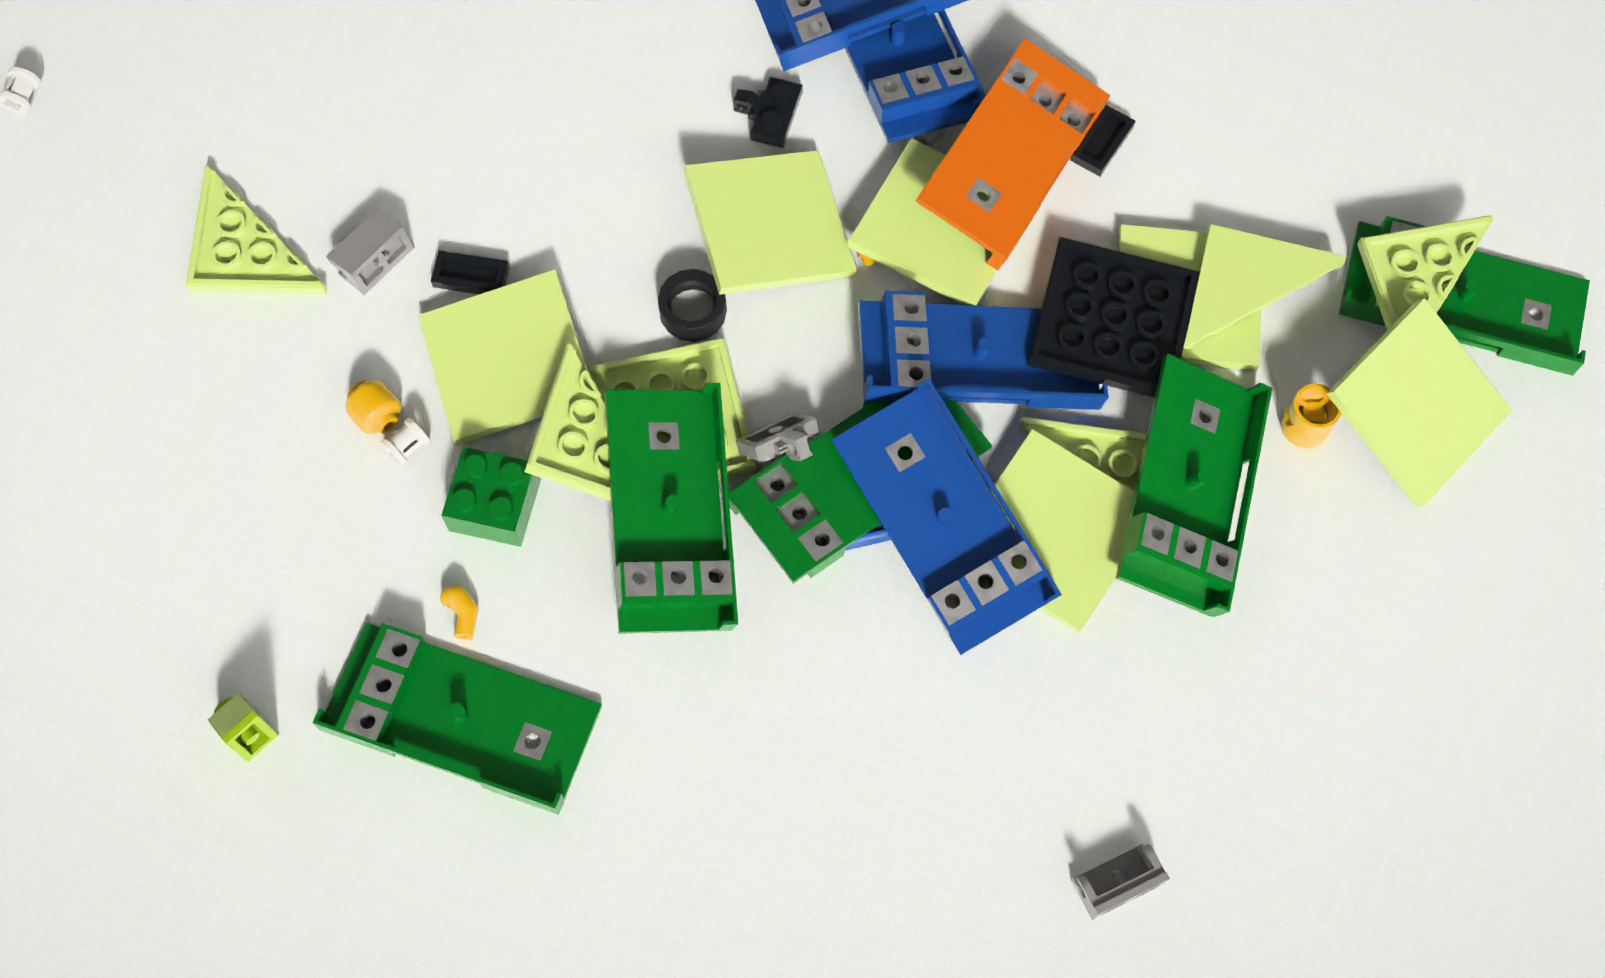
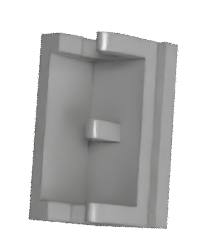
M376 209L341 241L326 258L340 270L338 274L345 281L365 295L414 246L403 226Z
M1141 844L1072 878L1071 881L1091 919L1094 920L1162 886L1170 877L1163 869L1152 847L1149 844L1145 846Z

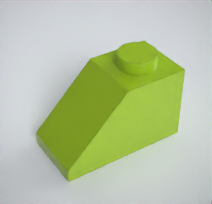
M240 693L221 701L214 709V714L207 719L220 738L247 762L278 736L276 731Z

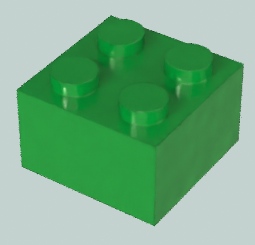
M463 447L441 516L450 532L521 547L540 486L541 477L524 472L527 460Z

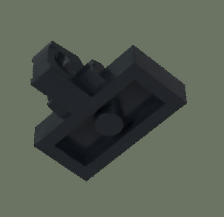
M770 77L765 92L757 90L755 93L753 91L737 89L733 100L734 111L746 114L748 119L754 121L750 132V139L752 141L784 149L803 93V85Z

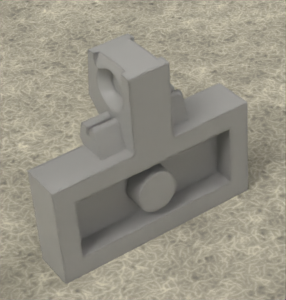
M794 412L737 439L736 444L739 454L755 459L758 462L771 460L776 455L786 452L791 460L802 461L812 456L807 439L809 436L818 433L819 428L816 418Z

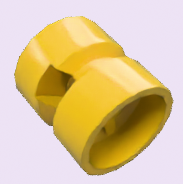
M1310 384L1298 391L1281 420L1283 435L1289 442L1297 447L1311 448L1324 441L1342 414L1326 394L1331 388L1321 384Z

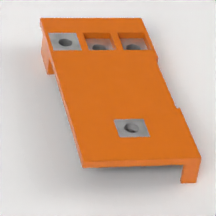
M1024 38L915 202L992 252L993 254L986 263L998 271L1013 251L1039 210L1049 190L1111 95ZM977 193H985L988 196V201L980 200Z

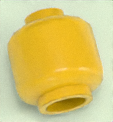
M362 380L348 391L345 408L351 419L366 434H376L379 432L385 434L393 430L398 424L401 402L382 381Z

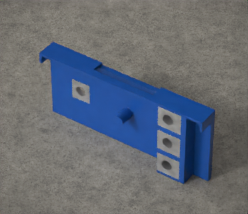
M755 0L783 71L849 47L850 43L891 28L896 22L904 23L924 14L929 16L968 1Z
M945 10L938 12L957 51V58H955L935 14L929 16L924 14L904 23L896 22L891 28L850 43L849 47L845 48L888 144L967 123L986 96Z
M885 291L881 301L859 300L858 302L864 402L894 403L916 390L918 384L929 378L943 401L1025 404L1026 408L1100 410L1109 398L1107 384H1103L1100 389L1098 383L1028 366L1042 308L925 303V292Z
M930 378L918 384L913 392L831 439L960 655L1062 595ZM903 446L909 447L913 452L912 457L908 460H902L898 456V450ZM967 452H969V454L971 455L972 459H973L974 462L976 463L977 467L979 468V470H980V472L982 473L983 477H984L985 480L987 481L988 485L990 486V488H991V490L993 491L994 495H995L996 498L998 499L999 503L1001 504L1002 508L1004 509L1005 513H1006L1007 516L1009 517V519H1010V521L1012 522V524H1013V526L1015 527V529L1012 527L1011 523H1010L1009 520L1007 519L1006 515L1004 514L1003 510L1001 509L1000 505H999L998 502L996 501L995 497L993 496L992 492L990 491L989 487H988L987 484L985 483L984 479L982 478L981 474L979 473L978 469H977L976 466L974 465L973 461L971 460V458H970V456L968 455ZM1013 556H1020L1024 559L1025 565L1022 569H1016L1012 566L1011 559ZM982 575L990 577L992 581L991 587L988 589L981 588L978 584V578ZM949 595L955 596L959 601L958 607L954 609L948 608L945 604V598Z

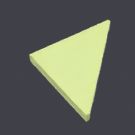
M205 166L186 280L188 290L196 292L327 294L325 284L245 204L243 199L215 173L211 166Z
M1492 215L1360 238L1357 245L1387 331L1417 300L1425 298L1436 313L1438 312L1492 223Z
M1210 224L1183 349L1193 347L1195 343L1236 324L1238 320L1251 313H1257L1277 302L1279 298L1292 291L1296 292L1318 280L1320 276L1333 269H1339L1343 266L1346 256Z
M567 343L524 472L611 501L605 403L589 371L585 370L578 358L576 348L573 344Z
M1021 417L1020 427L1027 435L1034 429L1135 491L1147 433Z

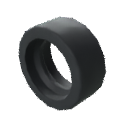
M697 269L682 270L668 277L660 287L658 307L661 323L668 333L676 338L691 342L705 340L717 333L724 324L727 313L725 294L719 295L714 276L708 272ZM693 289L704 291L712 297L713 310L710 315L701 320H681L672 312V300L683 291Z

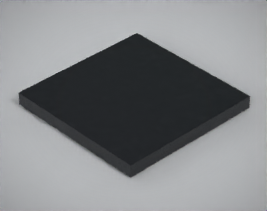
M1060 237L1028 366L1102 385L1107 384L1110 387L1155 398L1163 356L1168 353L1179 359L1182 357L1200 271Z

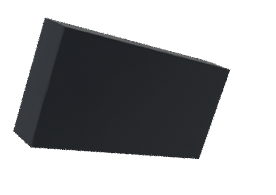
M1106 105L1078 148L1072 154L1070 161L1101 177L1133 130L1136 120Z
M439 250L430 282L434 288L482 294L506 285L510 265L506 260Z

